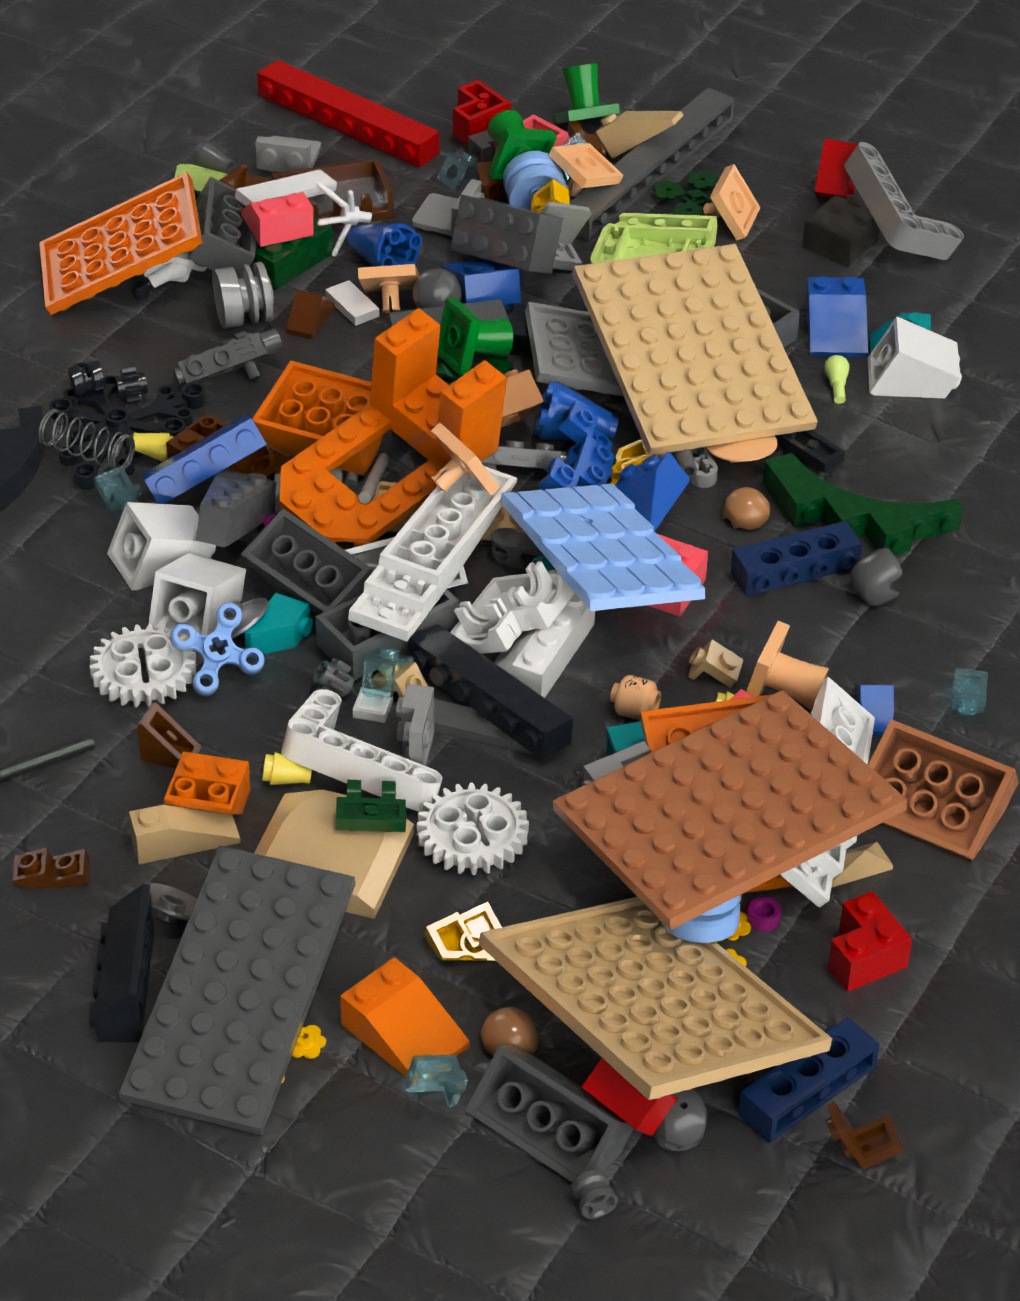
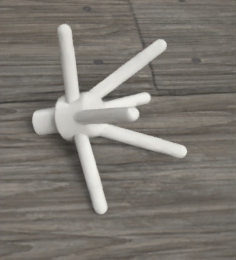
M317 182L316 186L342 208L340 216L319 219L317 222L319 226L335 223L345 224L332 251V256L335 257L351 225L356 226L358 222L370 223L372 213L360 211L359 207L355 206L352 190L348 191V205L333 191L329 190L322 183Z

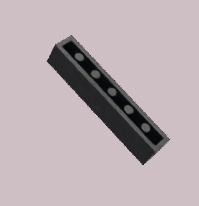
M436 625L409 638L408 662H416L424 677L465 706L474 709L480 717L487 719L504 734L541 760L571 745L573 717L440 625Z

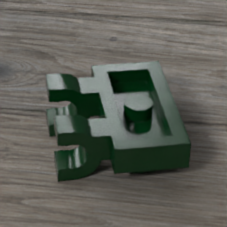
M347 779V796L337 797L336 830L405 832L406 799H396V781H382L381 798H361V780Z

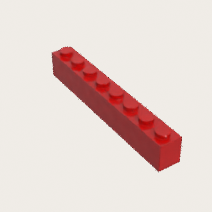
M280 60L274 61L257 72L258 95L419 168L439 155V131Z

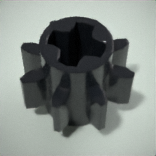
M135 366L121 368V376L114 377L118 399L126 397L127 404L141 402V394L148 393L145 373H136Z

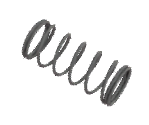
M52 409L44 415L38 431L41 445L46 447L54 445L57 451H68L74 457L81 455L85 461L95 460L99 466L109 465L116 472L124 471L132 461L135 451L133 437L117 432L111 438L108 446V463H99L97 458L103 453L109 440L108 427L100 429L95 438L93 446L94 458L88 459L83 455L94 439L96 430L94 422L88 423L82 431L79 442L80 453H72L69 448L77 441L82 428V422L79 417L74 418L69 424L66 433V448H58L56 443L62 438L68 425L67 413H61L57 409ZM53 413H57L58 417L52 429V439L45 443L43 434L46 422ZM63 415H65V417H66L64 429H63V423H64ZM75 420H79L78 433L74 441L68 446V437L72 424ZM89 425H93L92 437L86 448L82 451L85 431ZM105 429L107 431L106 441L102 450L96 456L97 441L101 432ZM119 434L120 437L115 442L110 455L111 445L115 437ZM128 438L130 448L127 459L117 469L115 458L122 448L123 440Z

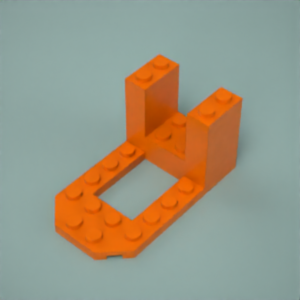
M420 308L416 309L374 339L370 404L281 466L279 508L281 510L284 508L335 544L336 541L354 542V546H362L374 542L415 512L438 486L431 477L435 476L451 460L448 452L431 432L439 422L471 450L481 462L498 451L507 377L484 360L455 382L448 385L436 375L441 325ZM391 429L427 458L428 461L369 504L359 501L358 495L330 472Z

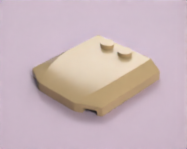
M327 790L285 793L254 853L354 876L356 885L345 912L375 919L414 835V824L406 819L405 832L336 830L337 797H346L347 795Z

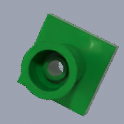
M598 63L562 68L572 110L554 113L556 124L603 117L612 113L620 114L618 103L600 106Z
M506 110L495 115L489 122L487 129L489 137L498 145L488 171L492 179H503V173L507 164L524 152L542 151L550 153L557 138L554 131L525 129L522 116L513 110Z
M446 298L440 322L438 356L456 373L464 375L471 370L474 353L499 358H506L509 355L513 345V329L507 318L480 320L456 298Z

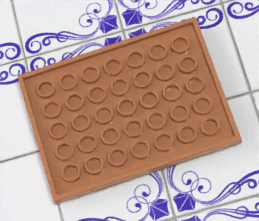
M781 690L553 800V809L634 894L672 930L906 811L907 799L785 691Z

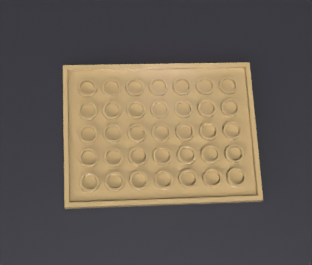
M736 244L574 266L572 275L649 456L816 428L818 423L816 416Z
M638 897L480 932L478 945L648 1100L658 1099L666 1095L691 1090L699 1086L720 1082L732 1077L830 1051L832 1038L725 949L716 942H690L677 938L665 929L661 920Z

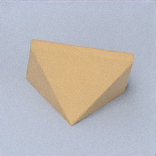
M878 842L846 850L843 872L833 878L832 887L892 870L893 864Z

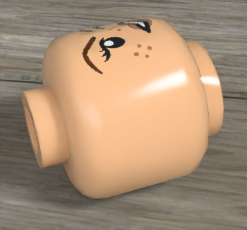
M627 675L621 680L620 684L615 683L613 685L610 701L615 703V711L619 716L640 721L641 711L659 709L661 691H657L656 683L651 680Z

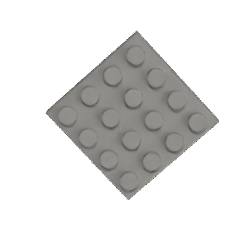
M534 302L527 303L525 314L536 382L548 385L549 381H557L575 390L583 389L602 394L623 396L588 312Z

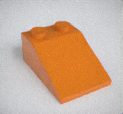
M395 957L340 995L341 1024L416 1086L470 1046L469 1039L421 978Z

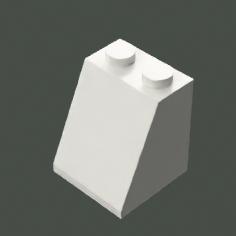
M899 317L894 319L867 358L869 393L876 396L946 398L952 389L958 387L962 378L957 342Z
M127 502L107 554L130 589L140 590L154 585L155 572L188 553L211 559L216 545L196 541L199 515L190 505Z
M188 553L155 572L148 625L152 624L153 630L156 631L161 626H165V632L169 633L176 625L184 623L192 626L199 634H211L217 627L216 612L218 608L224 603L241 601L246 569L192 553ZM181 633L177 635L178 637L185 635L186 641L189 639L186 634Z

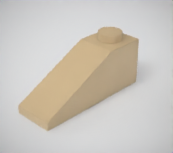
M625 111L618 116L612 113L601 120L603 125L596 131V134L613 159L675 125L684 115L681 111Z
M158 805L129 811L131 838L139 865L218 848L219 845L225 847L241 843L232 814L170 805Z

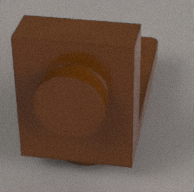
M835 1101L827 1103L831 1117L826 1119V1123L835 1141L840 1139L841 1146L848 1159L855 1158L863 1170L905 1151L895 1123L889 1114L854 1129Z

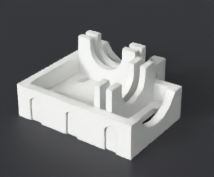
M542 561L537 562L536 565L532 562L525 569L527 574L493 578L472 605L470 601L460 602L459 608L454 610L459 621L450 633L480 654L508 651L515 639L523 631L549 628L575 592L557 570L547 571Z

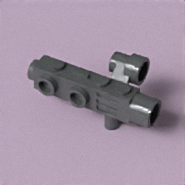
M274 328L260 334L259 332L247 334L246 331L234 334V338L221 342L222 346L220 347L217 346L201 354L188 356L187 359L177 362L176 368L172 370L177 384L180 386L191 382L201 383L241 367L245 368L250 381L260 378L261 375L255 362L283 350L282 341L277 330Z
M506 440V446L499 445L498 451L481 463L485 467L496 470V465L545 468L555 457L565 462L566 451L554 450V444L536 443V448H526L522 441Z

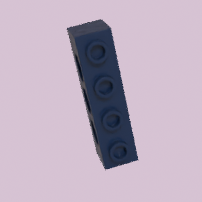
M843 521L732 549L730 573L745 596L851 570L861 558L862 543L848 523Z
M848 1017L836 1026H829L824 1032L832 1038L830 1051L783 1063L779 1066H772L766 1075L757 1081L753 1080L747 1083L740 1093L739 1116L771 1143L876 1068L880 1043Z

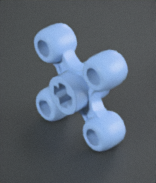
M224 603L218 608L216 612L217 627L211 634H199L192 626L184 623L176 625L170 633V642L175 649L179 651L195 650L203 658V667L195 674L192 681L194 691L201 696H210L217 690L219 685L218 670L225 664H234L248 675L257 674L264 666L265 658L259 649L252 647L246 649L239 648L232 642L231 633L242 620V611L234 603ZM229 612L233 614L234 619L227 620L223 614ZM183 633L186 634L189 639L187 641H181L179 640L177 635ZM213 643L217 647H224L221 655L217 651L211 652ZM246 658H254L257 664H248ZM208 679L211 685L205 687L200 683V680Z

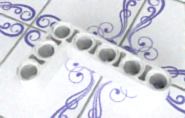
M320 689L313 692L288 722L281 749L282 756L291 762L347 783V779L361 780L362 790L381 797L382 781H396V799H406L407 808L423 812L424 802L432 803V796L438 795L442 782L441 774L432 768L334 730L342 701L341 697L330 690Z

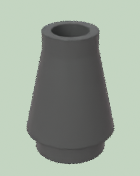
M211 142L199 143L193 153V161L197 162V166L229 174L234 167V160L228 158Z

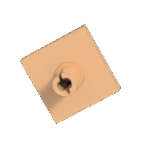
M590 143L552 147L548 155L571 177L567 187L569 194L573 197L578 196L584 188L619 184L623 177V174Z
M735 164L725 167L710 195L713 202L706 203L703 211L708 216H717V218L722 216L735 239L740 240L746 238L760 210V206Z
M415 264L358 268V278L365 293L382 292V313L385 314L391 313V300L392 311H401L399 291L412 290L413 284L419 276Z
M439 422L431 430L451 457V460L435 476L431 477L444 492L464 473L473 478L491 496L500 488L478 457Z

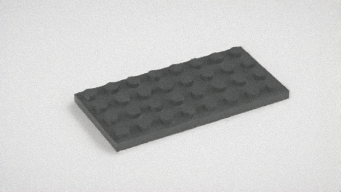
M219 845L119 1091L120 1099L263 1135L356 885L355 877Z

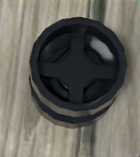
M98 361L89 362L85 367L78 365L68 367L70 384L75 396L84 394L86 390L100 391L105 389L104 376Z

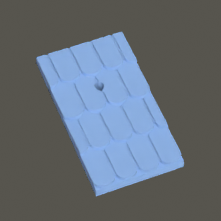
M601 484L600 486H578L572 489L566 487L545 489V491L531 490L517 493H502V505L590 611L705 599V587L701 585V579L681 561V556L654 532V526L635 509V504L615 485Z

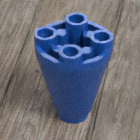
M403 223L373 224L353 227L348 233L347 242L353 251L372 267L415 264L419 256L422 237L412 227Z
M549 381L547 389L542 395L544 402L539 406L542 410L539 418L536 419L532 435L538 436V439L573 441L560 431L558 427L567 419L563 415L564 410L577 401L598 418L595 429L606 435L610 441L613 440L619 418L612 417L611 412L557 381Z

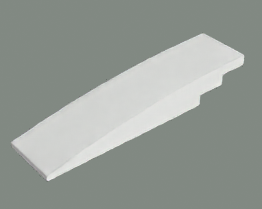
M485 467L500 486L492 496L465 473L446 492L437 486L380 554L379 565L364 582V592L349 609L348 620L407 642L469 558L501 509L502 493L512 491L517 483V477Z
M827 677L822 682L811 715L868 765L875 717L833 680ZM857 836L780 875L820 908L830 900L832 880L843 872L846 849L856 843Z

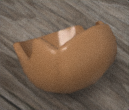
M742 487L733 490L725 499L721 517L723 520L728 518L734 529H758L769 519L770 503L758 490L751 487Z
M517 1007L501 1008L491 1013L486 1018L480 1033L486 1052L494 1056L499 1045L519 1046L525 1051L535 1053L540 1038L531 1016Z

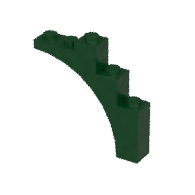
M793 453L765 460L763 484L794 527L821 520L826 526L846 521L858 538L867 536L876 550L888 548L893 555L911 551L912 541L960 529L963 505L958 498L930 503L882 501L863 497L832 485L807 469Z

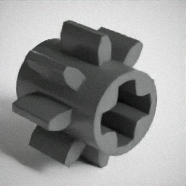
M334 658L331 663L323 661L313 675V682L318 684L316 690H330L337 693L341 698L345 697L354 683V678L348 674L352 667Z

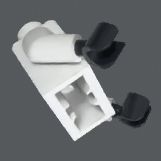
M184 252L173 257L167 263L158 264L144 272V276L148 277L147 280L135 278L131 285L136 300H144L149 296V287L153 286L156 288L168 281L185 282L188 280L191 270L205 272L207 267L198 266L193 260L189 259V252Z

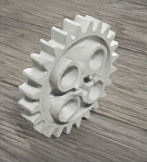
M138 624L135 625L134 631H129L126 627H123V634L121 635L114 632L110 633L111 641L101 639V647H94V655L90 656L91 679H93L94 687H99L100 695L109 693V701L111 702L120 698L122 706L127 704L129 700L133 701L134 707H138L141 701H145L146 705L150 707L152 700L156 699L161 704H165V696L176 699V690L186 692V684H192L193 675L197 673L196 653L193 650L179 651L175 649L170 642L171 631L166 633L165 626H161L157 631L153 630L152 624H149L146 630H141ZM185 635L178 637L179 640L186 641ZM138 648L144 649L148 683H144L142 680Z
M470 783L466 790H463L459 784H456V792L443 788V797L433 795L432 803L424 802L423 812L418 813L419 846H424L425 856L433 854L434 864L444 860L445 870L455 865L457 866L458 874H461L465 868H470L472 875H476L477 869L482 867L488 874L490 873L491 865L494 864L497 868L503 869V860L513 863L514 854L523 853V845H527L529 833L526 810H521L520 801L512 802L511 793L500 796L501 788L499 787L490 792L488 791L487 784H484L480 790L475 789L473 783Z

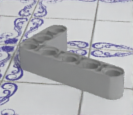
M859 142L845 162L844 167L886 241L900 251L942 260L949 259L964 238L962 231L951 223L916 216L877 149L869 143Z

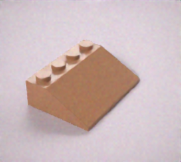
M892 719L868 764L907 799V810L882 822V824L971 861L974 860L1004 814L1019 783L1014 768Z

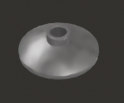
M266 598L252 599L242 604L239 600L232 602L241 609L242 620L233 629L231 638L233 639L248 630L265 614L269 607V602ZM229 612L224 613L227 620L234 619L233 614Z
M145 883L150 884L152 907L158 911L156 916L160 920L175 924L177 919L189 921L197 901L196 898L167 885Z

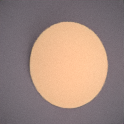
M775 436L707 446L706 449L712 455L729 460L730 463L755 461L771 455L777 448V439Z

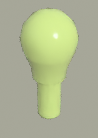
M841 355L829 357L824 365V372L830 381V385L833 387L834 402L837 404H842L846 400L844 386L846 385L850 368L847 359Z

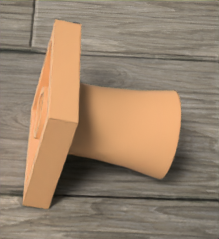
M777 621L757 661L746 692L753 697L761 696L765 686L777 691L783 690L791 698L812 710L829 668L810 664L781 653L790 625Z

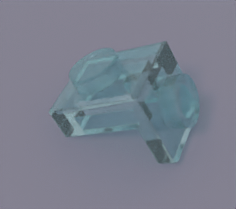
M122 466L95 476L93 481L110 512L118 509L124 510L127 502L137 503L142 490L139 483L132 484Z
M955 668L951 709L958 710L959 713L964 715H976L978 712L984 713L987 699L988 672Z
M456 1055L413 1056L404 1080L408 1092L443 1091L448 1107L457 1106L460 1095L465 1092L467 1085L466 1074L464 1070L460 1069Z

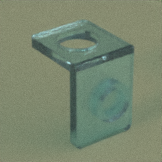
M449 151L437 175V180L454 189H458L468 167L471 166L477 169L476 162L478 159L463 152L462 156H459ZM456 165L458 174L454 179L449 180L447 178V170L450 166Z
M380 649V654L364 656L362 693L386 698L392 697L395 665L411 663L414 657L399 655L400 651L395 649ZM375 670L382 671L386 677V683L381 689L375 688L371 682V675Z

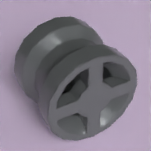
M586 1171L579 1175L571 1184V1191L574 1197L580 1200L579 1209L582 1215L588 1219L603 1217L610 1213L617 1205V1196L613 1189L608 1188L609 1179L604 1171Z

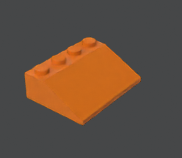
M290 361L252 420L263 438L271 441L288 455L295 457L369 405L371 382ZM384 434L337 468L364 476L377 455Z

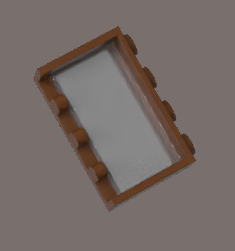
M378 159L272 173V179L277 180L320 169L337 182L336 191L333 192L348 205V191H353L355 206H358L360 211L371 212V221L394 218L393 190ZM321 194L308 198L314 208L313 216L315 218L323 219L340 216L342 208L328 195ZM335 223V224H329V225L332 226V227H335V226H342V225H345V224Z

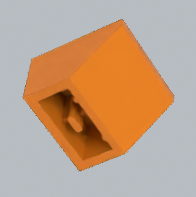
M183 751L164 797V804L225 814H242L251 791L249 761Z

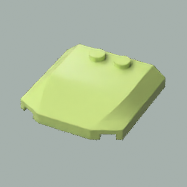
M622 213L619 215V222L616 224L608 223L603 227L590 257V263L594 264L714 247L717 234V216Z

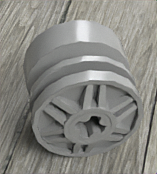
M262 262L254 263L252 271L248 264H244L241 269V278L239 279L232 266L212 271L214 300L218 318L223 329L242 326L245 312H247L252 324L259 322V314L263 322L273 320V289Z

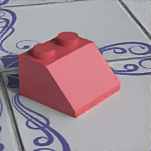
M304 192L292 193L273 199H264L259 202L250 203L241 210L243 219L260 247L313 235L314 208Z

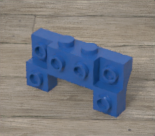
M575 401L564 410L563 415L567 419L559 425L558 429L576 444L568 450L565 462L555 457L545 466L544 471L548 475L538 484L544 491L545 489L570 487L572 489L578 486H600L601 484H606L613 472L611 468L615 457L611 453L613 443L606 435L595 429L598 418L589 409L584 408Z

